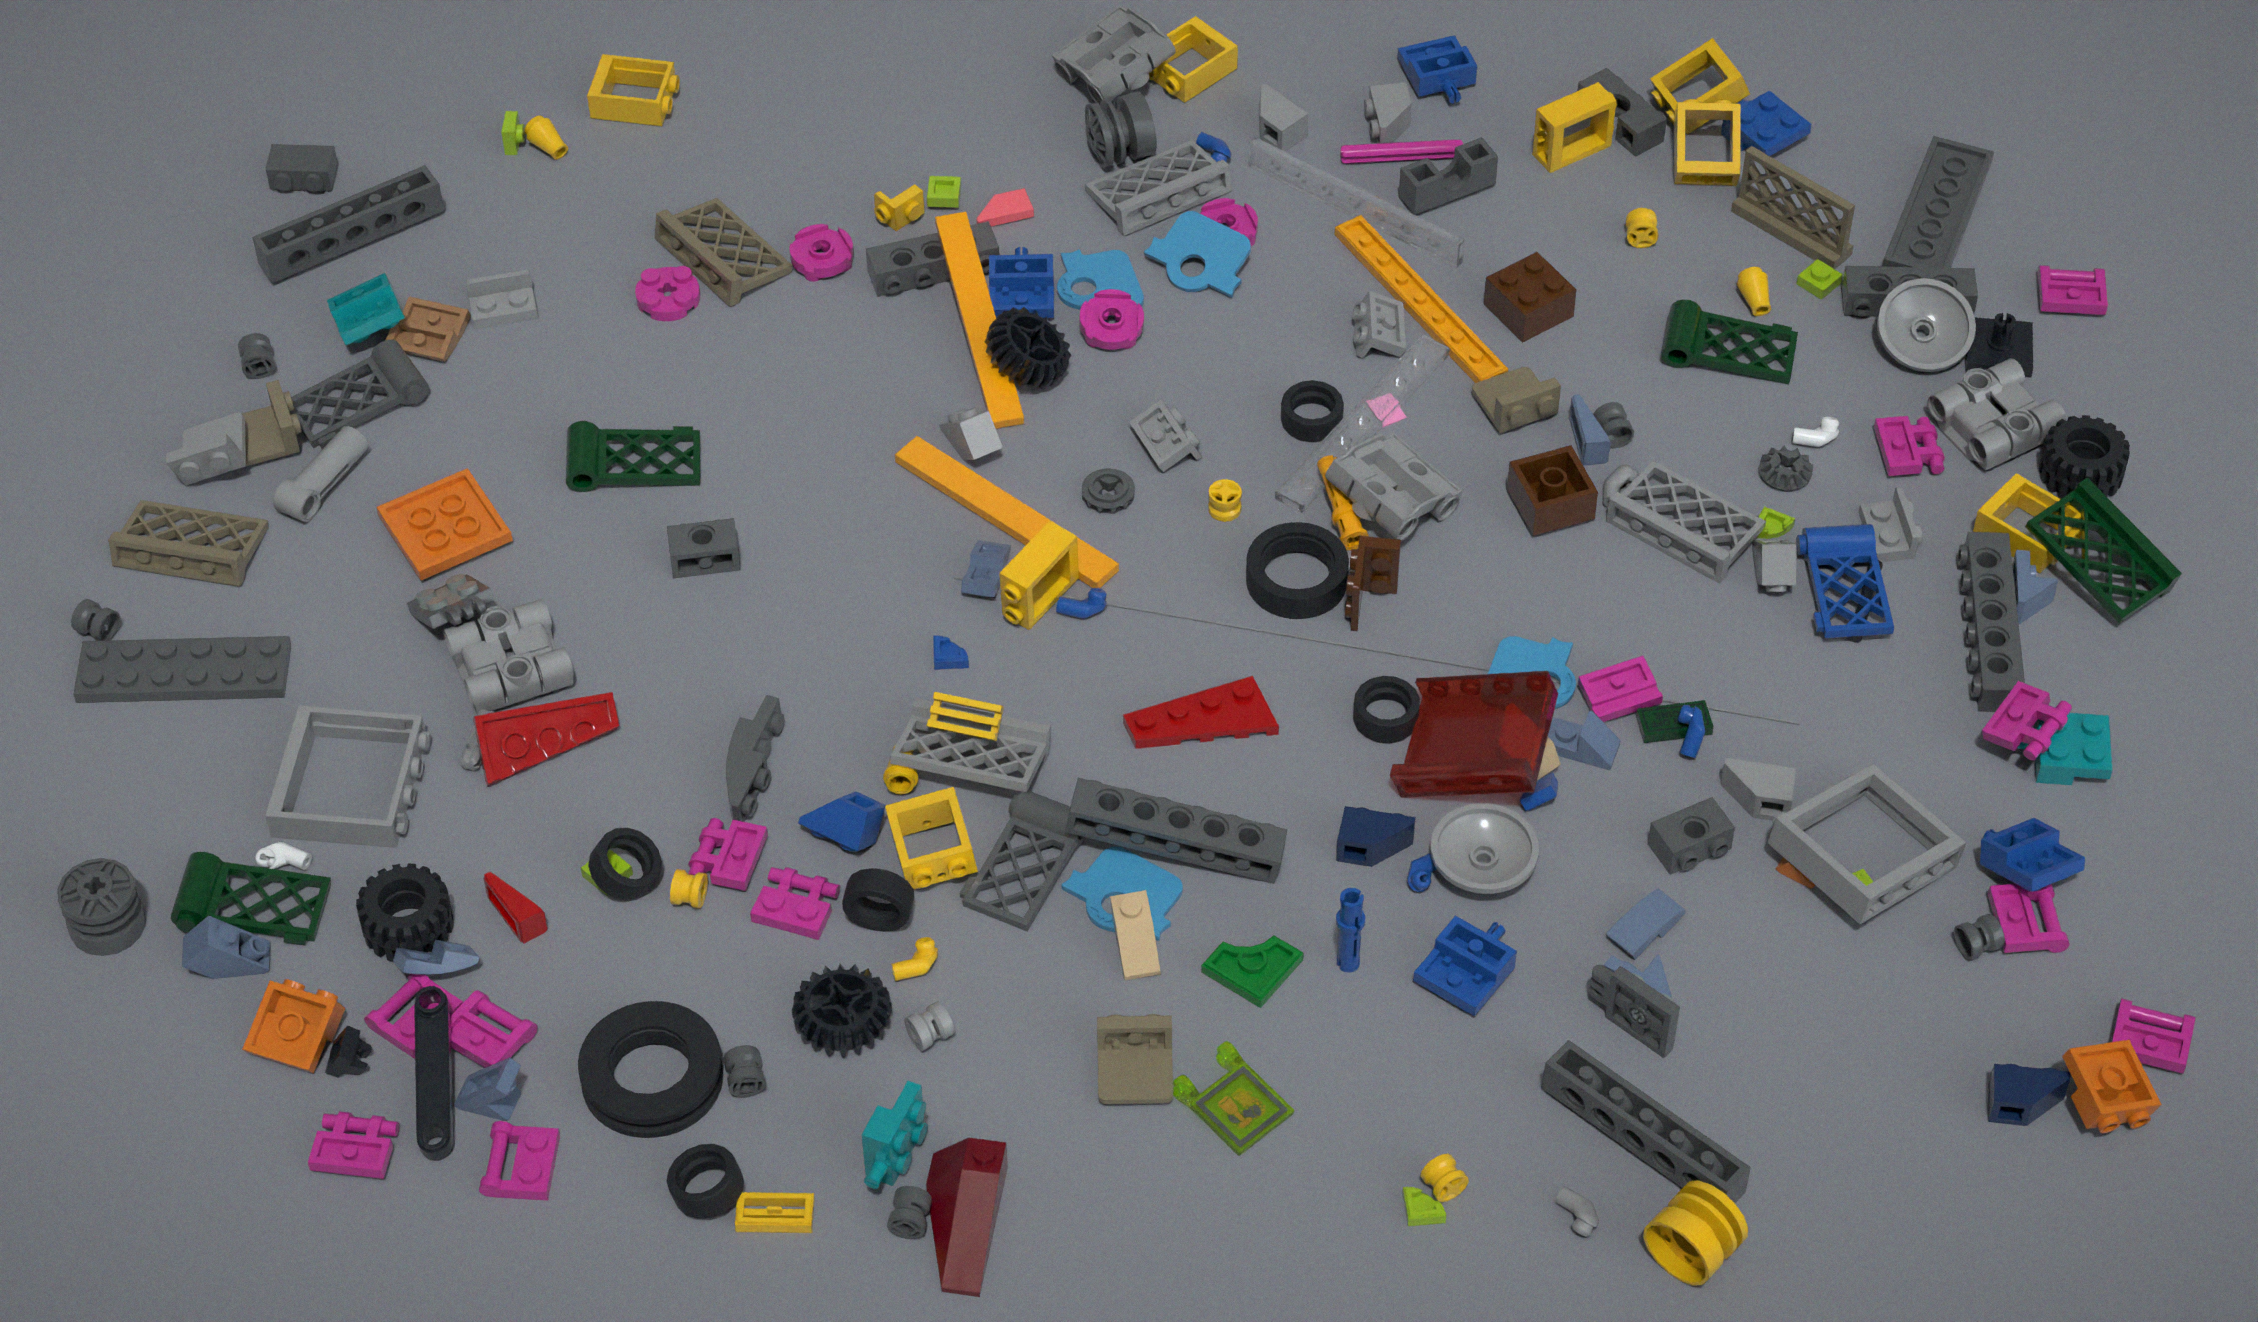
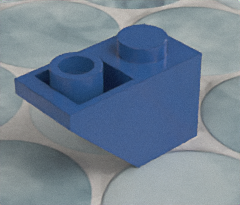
M855 791L801 816L798 824L809 828L810 832L815 836L828 837L839 842L840 847L843 849L857 852L876 843L886 805Z

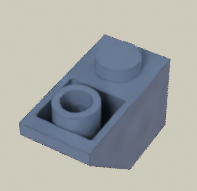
M208 916L183 937L182 967L212 979L265 974L269 971L270 941Z

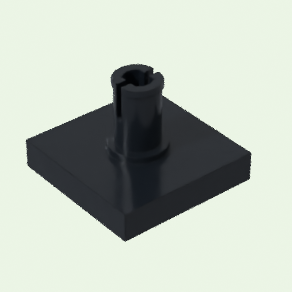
M2003 313L1997 314L1995 319L1975 317L1976 331L1973 343L1966 353V372L1974 368L1986 370L2012 358L2021 365L2025 377L2031 378L2033 373V322L2016 321L2015 317L2008 313L2005 320H2003Z

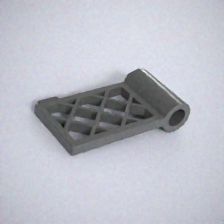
M385 340L376 345L370 357L291 397L294 410L289 411L290 415L297 414L301 431L313 448L317 446L323 448L344 426L355 427L400 403L413 405L421 402L428 393L429 385L400 344L395 340ZM368 370L372 373L369 383L355 381L357 376ZM335 387L343 388L340 398L326 396L328 391ZM351 389L365 391L362 399H348ZM373 392L386 393L388 396L378 402L369 401ZM306 402L314 403L310 413L296 410V407ZM322 404L336 406L333 414H319ZM344 407L357 408L356 413L349 417L340 416ZM315 422L328 423L327 428L315 435L311 432Z
M1029 790L1027 793H1016L1008 809V812L1012 814L1010 820L976 878L969 877L959 893L960 897L963 898V906L1028 932L1073 851L1086 838L1064 832L1070 806ZM1018 831L1028 835L1031 843L1012 849L1009 840L1013 833ZM1051 845L1063 849L1059 857L1044 861L1040 849ZM1035 851L1039 863L1020 869L1016 857ZM1011 859L1015 871L996 876L993 870L995 864ZM1043 871L1046 878L1043 885L1028 889L1024 877ZM1019 879L1023 891L1004 897L999 885ZM995 887L999 899L987 903L976 899L980 891ZM1027 899L1029 909L1024 918L1009 912L1007 905Z

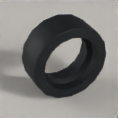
M1310 380L1299 382L1291 386L1284 393L1281 402V422L1283 428L1290 436L1300 441L1320 442L1333 437L1341 429L1344 402L1342 395L1335 387L1325 382ZM1312 403L1328 408L1331 413L1322 418L1309 419L1297 415L1293 410L1301 405Z
M1379 676L1369 679L1361 684L1355 693L1353 721L1357 730L1366 738L1376 742L1393 743L1404 740L1413 734L1418 726L1419 695L1411 684L1398 677ZM1382 699L1393 700L1401 703L1407 709V713L1391 720L1380 719L1371 715L1366 710V706Z
M628 827L615 828L607 832L590 853L588 867L592 879L602 891L609 896L628 900L645 894L659 876L662 860L656 845L641 831ZM619 848L631 853L641 864L643 876L640 879H630L616 872L609 863L608 850Z
M876 868L861 869L853 873L847 881L842 900L843 911L850 920L864 928L883 932L894 931L905 926L910 918L914 902V889L907 880L896 873ZM866 897H879L890 903H878Z
M700 1144L687 1149L674 1160L668 1170L666 1182L677 1207L685 1215L701 1219L712 1218L732 1207L742 1193L744 1179L733 1154L729 1150L716 1144ZM709 1169L725 1170V1175L721 1181L712 1189L702 1193L685 1192L691 1179L699 1173Z

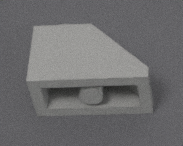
M1753 540L1752 549L1757 583L1766 586V591L1784 592L1787 591V585H1796V544L1787 540Z

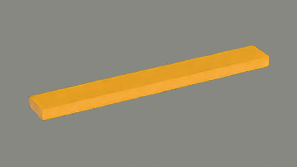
M967 212L935 217L937 233L986 410H989L996 429L1024 424V415L1014 379L1009 381L1007 374L1004 372L998 373L1000 367L990 363L992 356L986 353L988 346L984 341L989 326L996 319Z
M1362 215L1335 227L1334 235L1396 300L1403 302L1404 309L1475 383L1508 372V368Z
M918 436L895 454V462L1024 545H1027L1051 521ZM1077 537L1078 579L1092 588H1101L1119 571V563Z

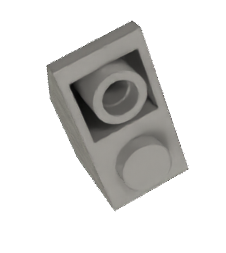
M1406 82L1372 85L1369 87V99H1364V111L1366 117H1371L1369 122L1370 135L1372 139L1376 138L1377 143H1393L1410 127L1412 102Z
M1264 83L1261 85L1260 139L1282 154L1308 137L1309 113L1284 97L1281 92L1274 90Z
M976 407L968 410L961 409L947 415L949 421L939 425L941 431L963 461L975 460L1003 448L989 410L977 412Z
M1725 757L1721 786L1752 818L1773 821L1780 812L1791 810L1796 768L1780 764H1766Z

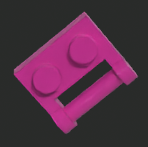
M2039 265L2037 284H2039L2041 311L2106 315L2108 301L2105 269L2094 268L2093 271L2050 269V266Z
M2018 884L1989 887L1987 895L1993 916L1999 921L2005 937L2004 953L2047 949L2052 953H2059L2069 947L2067 934L2061 930L2053 903L2055 893L2052 884L2033 892L2022 889ZM2031 900L2039 904L2047 932L2040 933Z
M409 974L407 976L408 981L377 1011L372 1010L364 1017L365 1023L371 1030L414 1059V1005L393 1025L388 1020L418 991L428 986L438 987L446 994L450 1005V1016L463 1003L462 1000L430 980L425 974ZM439 1003L429 1004L425 1009L435 1008Z
M476 990L450 1016L451 1048L486 1068L509 1057L511 1058L524 1043H529L534 1038L538 1026L529 1019L521 1020L489 1001L488 995ZM482 1013L512 1032L508 1035L475 1014Z
M2121 998L2112 1042L2130 1040L2141 1063L2184 1074L2196 1017L2186 1014L2183 1017L2135 1006L2132 1005V1001Z
M506 1121L494 1122L490 1132V1137L493 1141L486 1176L481 1178L479 1192L487 1197L548 1201L560 1141L559 1128L513 1126ZM507 1143L518 1144L511 1180H502L500 1178Z

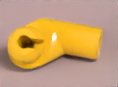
M923 937L918 939L915 943L917 951L911 959L891 963L895 981L921 976L929 971L938 956V949L935 947V941L932 938Z

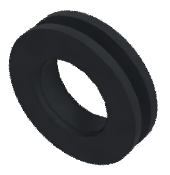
M646 1001L617 1009L600 1020L591 1029L579 1052V1078L588 1109L604 1126L623 1135L637 1138H658L685 1130L708 1113L716 1102L722 1088L723 1065L719 1042L714 1030L699 1014L675 1003ZM648 1045L668 1046L680 1051L688 1060V1070L679 1082L667 1090L653 1094L632 1092L621 1087L613 1077L615 1067L625 1055L634 1049Z

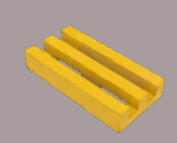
M934 692V702L930 708L931 715L927 721V727L997 741L1004 710L1003 706ZM942 702L994 712L995 714L994 718L942 708L941 705ZM939 715L986 724L992 727L991 731L988 732L940 722L938 718Z
M742 1192L736 1205L735 1231L812 1233L813 1207L815 1204L814 1193ZM745 1206H768L767 1209L745 1208ZM781 1206L805 1207V1209H782Z

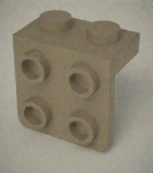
M1521 367L1472 385V394L1499 433L1557 414L1559 410L1561 390L1559 382L1555 377L1540 382L1529 367Z
M279 380L266 383L271 406L241 413L245 418L246 466L300 452L296 434L302 433L297 414L290 415L289 411L294 410L289 391L282 392Z
M1115 1014L1107 1017H1097L1098 1100L1102 1104L1171 1102L1173 1100L1172 1015L1122 1016Z

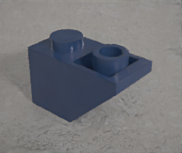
M1345 806L1337 839L1336 861L1373 867L1408 848L1414 842L1416 817L1405 816L1400 813L1392 814L1373 811L1362 807Z
M1994 1064L1989 1081L1988 1122L2020 1126L2029 1125L2064 1100L2071 1078L2070 1072L2059 1071L2054 1068L2040 1069L2022 1067L2016 1064Z

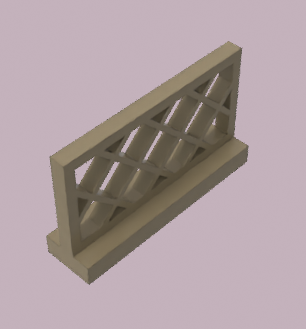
M1749 147L1745 153L1740 194L1732 202L1731 212L1811 259H1819L1833 269L1839 267L1853 252L1854 245L1849 243L1855 205L1755 147ZM1755 161L1762 165L1766 172L1765 174L1759 172ZM1779 176L1787 179L1792 188L1786 189ZM1770 179L1777 192L1772 193L1765 180ZM1755 183L1759 190L1752 187L1751 184ZM1805 191L1813 194L1817 203L1812 204ZM1796 194L1803 207L1797 208L1790 195ZM1781 198L1784 205L1776 201V199ZM1831 206L1843 212L1841 219L1837 218ZM1821 209L1828 222L1823 223L1816 210ZM1807 213L1810 220L1802 216L1801 214ZM1832 228L1835 234L1831 233L1827 229Z
M718 198L674 215L667 209L656 213L655 239L684 266L689 267L692 273L729 307L740 303L742 293L792 273L793 265ZM712 211H716L722 216V218L704 215ZM682 223L697 224L696 228L685 227ZM701 226L719 227L718 232L703 230ZM723 229L738 230L741 234L723 233ZM700 239L716 241L715 245L704 244ZM720 242L738 244L737 249L722 247ZM742 246L756 247L760 251L742 250ZM719 256L735 258L734 263L723 261ZM739 259L757 261V264L753 266L738 262ZM761 263H771L775 264L778 267H761ZM737 273L748 274V275H754V276L751 277V278H749V279H746V280L742 281V277H741L740 275H738Z
M140 500L121 532L113 531L108 539L112 566L241 587L245 580L244 569L269 527L268 520ZM145 513L160 515L146 521L143 519ZM180 519L191 520L190 522L176 526L174 523L175 521ZM212 524L223 525L211 531L206 529V526ZM163 525L169 527V529L155 534L151 530ZM244 529L254 530V532L243 536L237 533ZM195 530H199L201 533L188 539L183 535ZM144 532L147 535V537L139 536L137 534ZM231 535L233 538L220 544L215 541V539ZM176 537L179 542L170 541L169 539ZM208 542L211 547L201 546V544ZM239 547H240L241 550H242V552L232 551L233 549H236V548H239Z

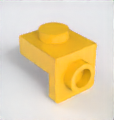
M915 184L892 199L881 191L874 194V213L881 223H886L895 231L917 220L924 214L923 190Z

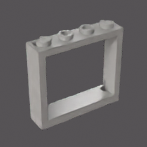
M298 705L265 815L271 838L397 848L400 834H405L407 830L408 816L406 812L408 806H413L415 801L416 778H421L423 750L428 751L431 735L430 732H426L423 716ZM315 736L407 744L386 820L293 812Z
M1874 764L1861 771L1855 770L1847 779L1838 784H1830L1822 793L1813 798H1805L1798 806L1788 812H1780L1772 821L1773 828L1767 842L1859 924L1957 868L1966 846V842ZM1864 795L1928 849L1926 852L1867 886L1803 831Z

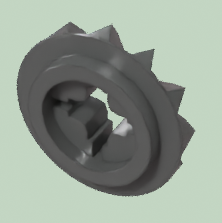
M1785 445L1781 450L1771 448L1768 454L1762 455L1759 464V473L1762 479L1772 487L1782 490H1794L1803 487L1810 481L1813 472V464L1809 462V455H1801L1798 448L1789 451ZM1781 463H1783L1786 466L1792 465V470H1789V468L1787 467L1781 468Z
M1106 468L1096 470L1089 474L1082 483V498L1086 499L1088 507L1096 506L1099 512L1104 509H1110L1114 513L1117 507L1126 509L1128 502L1134 500L1135 485L1132 478L1125 472L1117 469ZM1102 489H1105L1108 492L1114 490V495H1111L1110 493H1105L1103 495Z

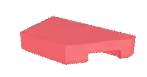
M1025 188L994 195L976 218L977 224L989 221L992 227L1034 217V209Z

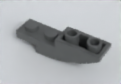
M766 695L754 719L749 720L740 717L733 731L726 760V782L732 820L745 822L747 816L751 817L756 809L757 796L761 789L765 790L769 784L771 771L767 769L766 759L771 749V740L774 734H779L784 724V714L781 713L780 700L777 697Z

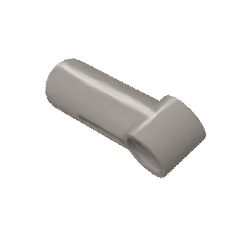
M344 426L293 481L288 479L279 485L273 499L275 509L303 522H309L313 519L319 510L321 499L368 449V442L363 434L353 427Z

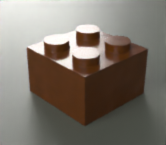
M1535 252L1486 277L1484 306L1523 343L1574 317L1577 289L1538 252Z
M1572 445L1509 462L1507 490L1533 536L1595 519L1598 491Z

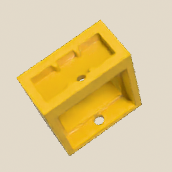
M1195 16L1166 34L1173 43L1176 53L1149 73V79L1155 81L1166 89L1169 94L1174 95L1185 103L1237 69L1238 45ZM1191 48L1208 59L1207 62L1185 76L1168 64Z
M1713 38L1650 78L1655 89L1651 94L1660 108L1663 106L1667 107L1668 111H1666V114L1673 125L1678 102L1670 92L1711 66L1716 69L1724 81L1696 100L1701 101V103L1728 100L1736 104L1750 95L1743 76ZM1685 119L1686 134L1688 135L1709 120Z
M602 54L587 94L590 118L662 126L666 114H670L672 111V96L674 93H678L680 86V77L675 75L674 62ZM615 83L660 88L656 100L611 95Z
M1597 82L1537 108L1532 155L1549 173H1552L1610 147L1617 106L1614 95ZM1591 117L1589 127L1564 137V128Z
M1688 99L1677 103L1674 114V184L1737 186L1740 177L1741 104H1733L1728 100L1701 103V101L1696 99ZM1685 119L1730 120V162L1685 161Z
M2016 473L1977 511L1973 532L2009 533L2011 556L2015 557L2016 550L2030 551V565H2036V571L2041 573L2050 563L2055 565L2058 560L2041 543L2005 523L2003 520L2017 507L2035 517L2059 501L2060 498ZM2071 505L2065 507L2066 517L2081 519V513ZM2044 522L2058 531V524ZM2065 526V536L2080 539L2081 528Z
M1049 521L999 573L1002 615L1009 622L1019 624L1030 630L1059 600L1060 596L1078 580L1079 567L1076 535Z
M954 787L886 805L885 808L905 880L910 883L913 889L928 887L932 884L978 872ZM952 822L955 823L961 845L909 859L903 836Z

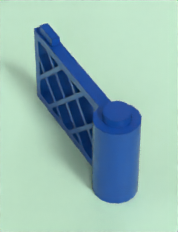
M1859 524L1803 528L1802 535H1797L1796 548L1798 555H1803L1804 560L1808 562L1819 611L1814 612L1813 615L1816 631L1823 632L1825 638L1893 634L1894 623L1876 553L1873 525ZM1869 562L1871 569L1863 574L1851 566L1854 563ZM1818 565H1831L1838 570L1830 577L1820 571ZM1844 573L1857 581L1851 588L1837 581ZM1864 585L1877 593L1871 600L1858 593ZM1830 587L1843 594L1837 602L1824 595ZM1850 599L1863 606L1857 614L1844 607ZM1871 611L1882 617L1883 623H1870L1864 617ZM1837 613L1849 620L1846 625L1831 626L1830 619Z

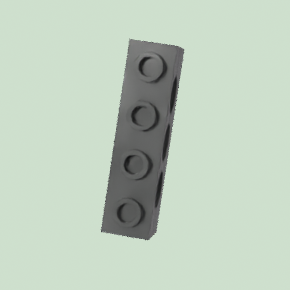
M989 221L970 225L983 273L989 272V255H1000L999 245ZM938 233L866 248L867 271L877 297L951 281Z
M1845 266L1841 287L1844 316L1878 317L1884 299L1894 288L1904 282L1921 278L1942 281L1954 287L1966 298L1973 313H1975L1978 299L1975 268Z

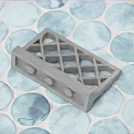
M1191 140L1086 183L1085 189L1117 221L1118 231L1125 236L1231 192L1232 186L1230 165L1224 160L1216 162L1199 145ZM1189 153L1194 155V158H1180ZM1159 165L1168 166L1167 170L1153 169ZM1175 167L1189 168L1188 171H1178L1174 169ZM1130 177H1141L1140 181L1126 180ZM1148 178L1162 179L1161 182H1149L1147 180ZM1104 188H1114L1113 192L1099 191ZM1121 189L1135 190L1134 194L1120 193Z
M1652 461L1622 493L1616 491L1609 499L1606 522L1719 584L1727 576L1728 567L1762 532L1766 524L1765 520L1655 461ZM1655 474L1666 480V484L1650 486L1648 479ZM1688 492L1694 495L1695 499L1678 501L1676 493ZM1670 494L1671 502L1654 503L1652 495ZM1646 496L1648 504H1640L1630 498ZM1716 507L1722 511L1723 515L1706 516L1704 508ZM1698 509L1700 517L1683 518L1681 510ZM1674 511L1676 519L1669 520L1657 512ZM1744 522L1752 527L1748 531L1735 532L1732 523ZM1726 524L1728 532L1711 534L1709 525ZM1703 526L1705 535H1697L1686 528ZM1731 542L1733 548L1728 552L1714 543Z
M921 698L915 699L912 705V716L890 755V764L1027 793L1041 761L1046 762L1048 758L1051 734L1050 725L1002 716L997 741H991L927 727V721L931 715L930 708L931 705L933 706L934 701ZM945 703L941 705L942 708L994 718V714ZM939 715L938 718L940 722L988 732L991 731L992 727L986 724ZM938 742L943 746L931 751L927 747ZM918 749L921 753L917 755L904 754V752ZM972 749L976 753V755L966 758L961 754ZM951 756L955 761L947 763L938 759ZM1006 756L1011 761L1001 765L995 762L996 759ZM985 763L989 768L980 770L972 766ZM1019 770L1023 778L1008 776L1007 773Z

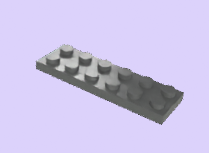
M1933 136L1884 257L1883 266L1951 268L1993 161L1994 151Z
M290 637L82 641L73 695L76 703L285 698L291 652Z

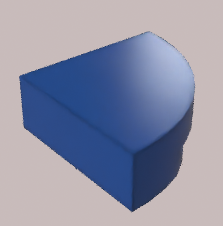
M933 636L934 670L969 668L968 655L964 648H960L955 643L950 642L948 637Z
M1553 772L1536 781L1522 794L1520 802L1525 811L1556 798L1558 781Z

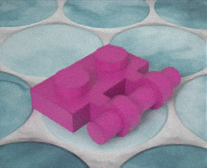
M1908 416L1875 418L1874 430L1888 476L1919 474L1922 472L1923 463L1930 466L1933 474H1940L1944 471L1943 462L1945 456L1942 448L1937 445L1938 434L1928 417H1920L1916 421L1917 425H1911ZM1916 441H1919L1924 447H1918Z
M2018 681L1982 729L1983 739L2015 751L2021 742L2027 743L2029 745L2023 751L2024 756L2029 760H2036L2040 753L2047 751L2052 743L2051 737L2057 730H2061L2068 722L2067 715L2072 710V706L2063 700L2055 708L2049 706L2051 702L2049 692ZM2038 719L2045 722L2039 730L2032 728Z
M711 818L708 826L704 827L699 836L700 845L697 852L691 855L688 863L690 867L688 874L695 875L698 872L707 873L711 871V884L746 891L768 836L767 827L732 820L729 830H723V822L720 819ZM721 846L719 855H713V849Z
M771 867L768 881L779 883V886L775 889L763 885L750 912L751 922L819 940L832 913L831 903L823 902L822 900L824 896L837 899L840 885L830 883L828 878L816 875L812 878L800 875L796 869L786 867L782 870ZM794 888H798L810 893L808 897L794 894L792 891Z
M339 1111L338 1115L325 1113L322 1118V1128L333 1129V1131L317 1130L308 1159L309 1169L311 1171L384 1179L393 1144L391 1139L383 1138V1136L397 1137L399 1122L387 1121L385 1116L372 1115L370 1119L353 1117V1114L350 1112ZM350 1132L366 1133V1135L350 1134Z

